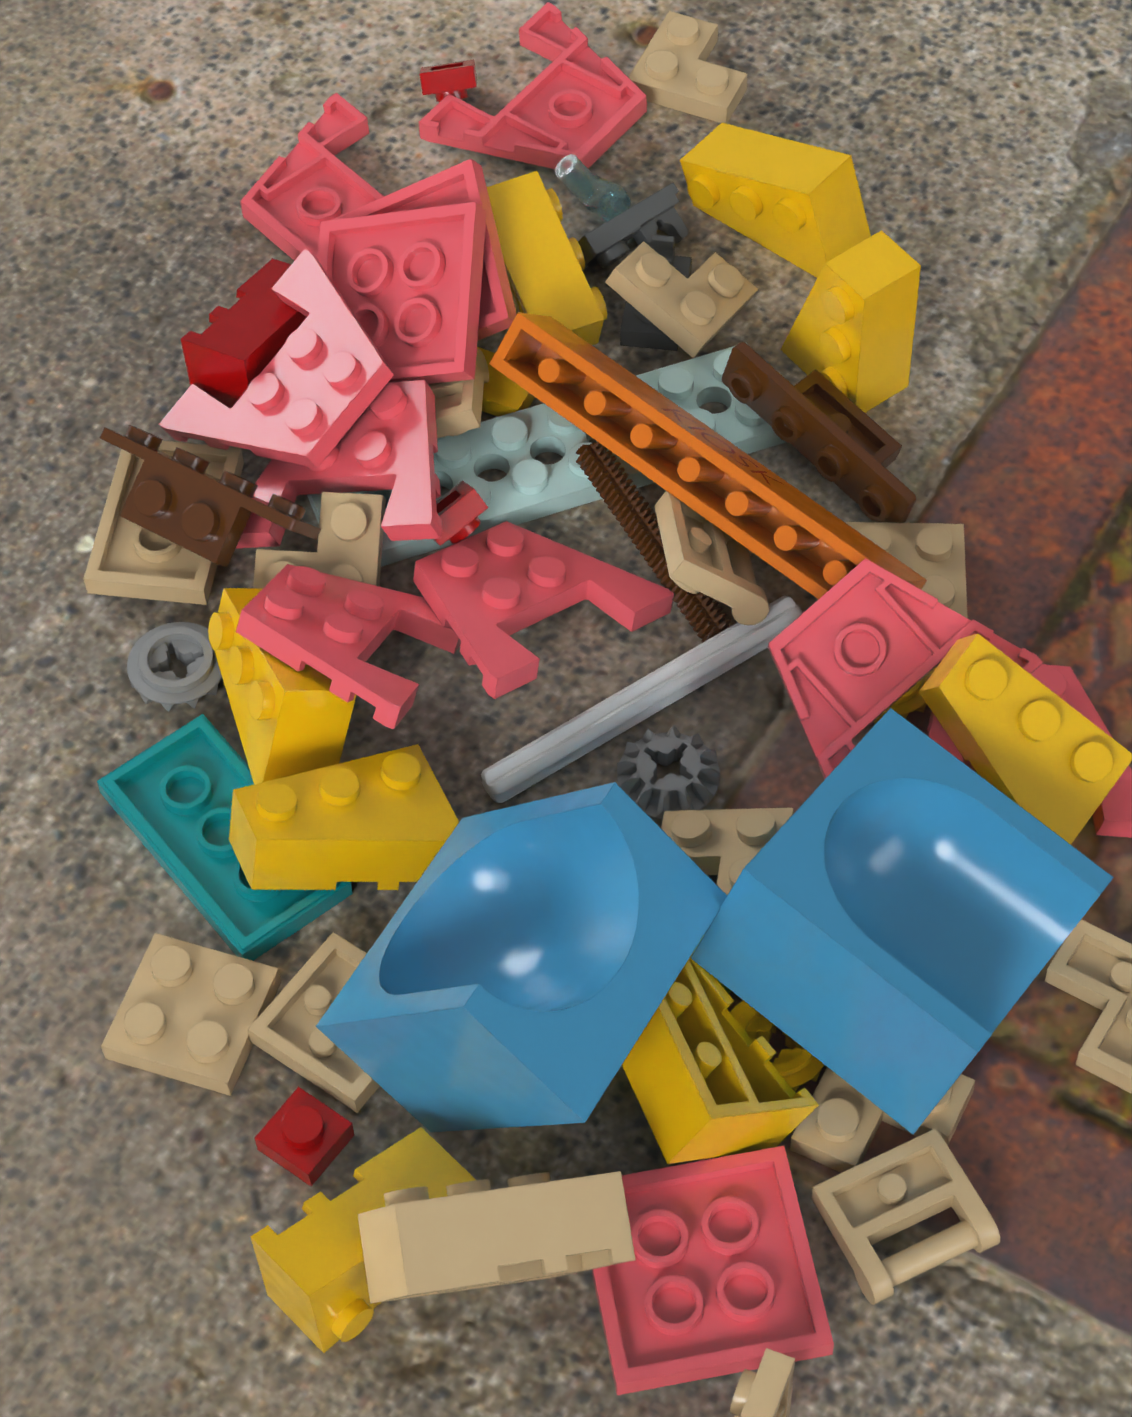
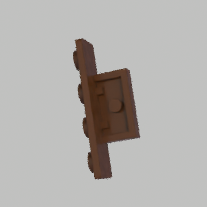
M740 342L733 347L722 375V382L729 388L732 395L741 403L747 404L766 421L781 440L790 443L815 465L822 477L835 483L855 501L869 519L875 522L905 523L916 501V495L886 469L888 465L896 460L902 445L816 369L793 386L745 342Z
M129 425L125 434L106 427L102 431L100 439L144 460L120 513L121 517L215 564L225 567L228 566L252 512L292 532L317 540L321 528L303 520L307 510L305 507L276 494H272L269 503L254 496L258 487L257 484L224 470L220 479L206 473L210 464L209 461L176 447L173 456H170L158 450L163 439L135 426Z

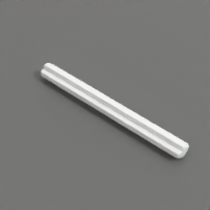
M782 596L769 604V613L762 622L755 625H743L737 622L484 769L481 777L486 792L496 803H503L768 648V643L802 614V610L789 596Z

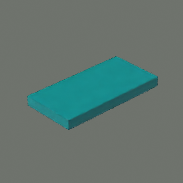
M201 714L97 780L102 796L238 957L252 961L256 960L353 894L351 882H337L336 890L251 889L229 842L233 789L254 785L248 764L204 714Z

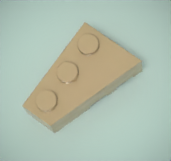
M621 1171L551 1181L550 1172L535 1173L507 1179V1188L491 1190L489 1179L468 1181L446 1186L447 1196L429 1199L428 1187L426 1186L384 1193L385 1207L357 1214L370 1304L549 1279L636 1260Z

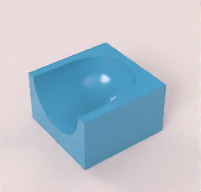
M890 708L745 866L721 905L719 912L693 952L691 959L911 1134H914L1114 877Z
M616 782L463 817L316 1027L430 1132L585 1123L719 912L727 895Z

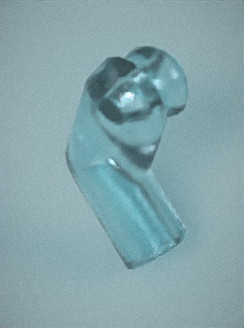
M574 154L562 158L555 167V175L588 210L598 213L603 222H607L629 209L631 199L624 187L593 174Z

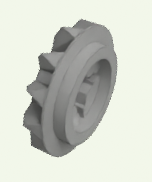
M173 622L158 626L145 633L132 647L128 656L127 673L131 687L139 692L145 704L153 701L161 703L168 712L174 704L187 703L195 709L200 697L206 694H217L218 683L222 679L215 652L209 642L208 628L191 622ZM175 653L177 660H181L182 664L187 666L188 674H186L185 678L180 679V677H176L173 671H170V654Z
M675 725L668 732L654 734L648 728L642 739L635 743L627 742L624 755L620 762H617L618 786L648 816L663 819L664 811L701 810L713 799L719 786L720 770L716 750H709L704 745L699 733L690 737L681 734ZM681 759L680 777L669 773L663 779L659 778L656 782L657 763L668 766L673 761L677 762Z

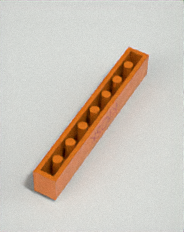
M517 313L489 363L492 367L811 595L820 599L865 558L915 587L923 588L927 582L924 577L551 316Z

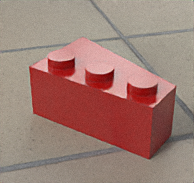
M272 258L237 289L236 298L240 300L231 308L227 309L217 306L209 313V322L212 324L201 334L189 331L181 338L190 386L194 384L228 408H232L247 390L251 381L263 371L283 347L289 335L297 330L307 318V316L284 303L271 289L291 264Z

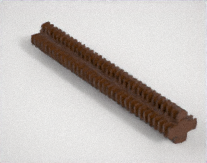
M599 442L591 443L590 445L583 444L576 451V454L580 455L576 463L581 465L580 468L584 470L588 480L593 482L592 485L600 493V497L605 499L604 503L612 510L611 513L617 516L616 520L620 522V526L628 533L627 536L633 539L632 543L637 545L636 549L640 550L644 560L649 562L648 566L653 568L652 571L657 574L656 577L661 580L660 583L674 593L672 600L678 603L676 606L682 609L680 612L686 615L685 619L690 621L689 624L694 627L693 630L698 633L697 636L702 639L701 642L703 643L729 628L732 620H725L728 615L727 613L720 614L723 607L716 608L719 604L718 601L712 602L713 598L701 592L698 594L689 593L680 588L669 577L658 521L654 520L657 517L656 513L651 514L653 511L651 507L646 509L649 502L642 503L645 497H638L641 493L640 490L634 492L637 485H631L632 479L626 480L629 474H622L625 468H619L620 462L614 463L617 457H610L613 452L607 451V448Z

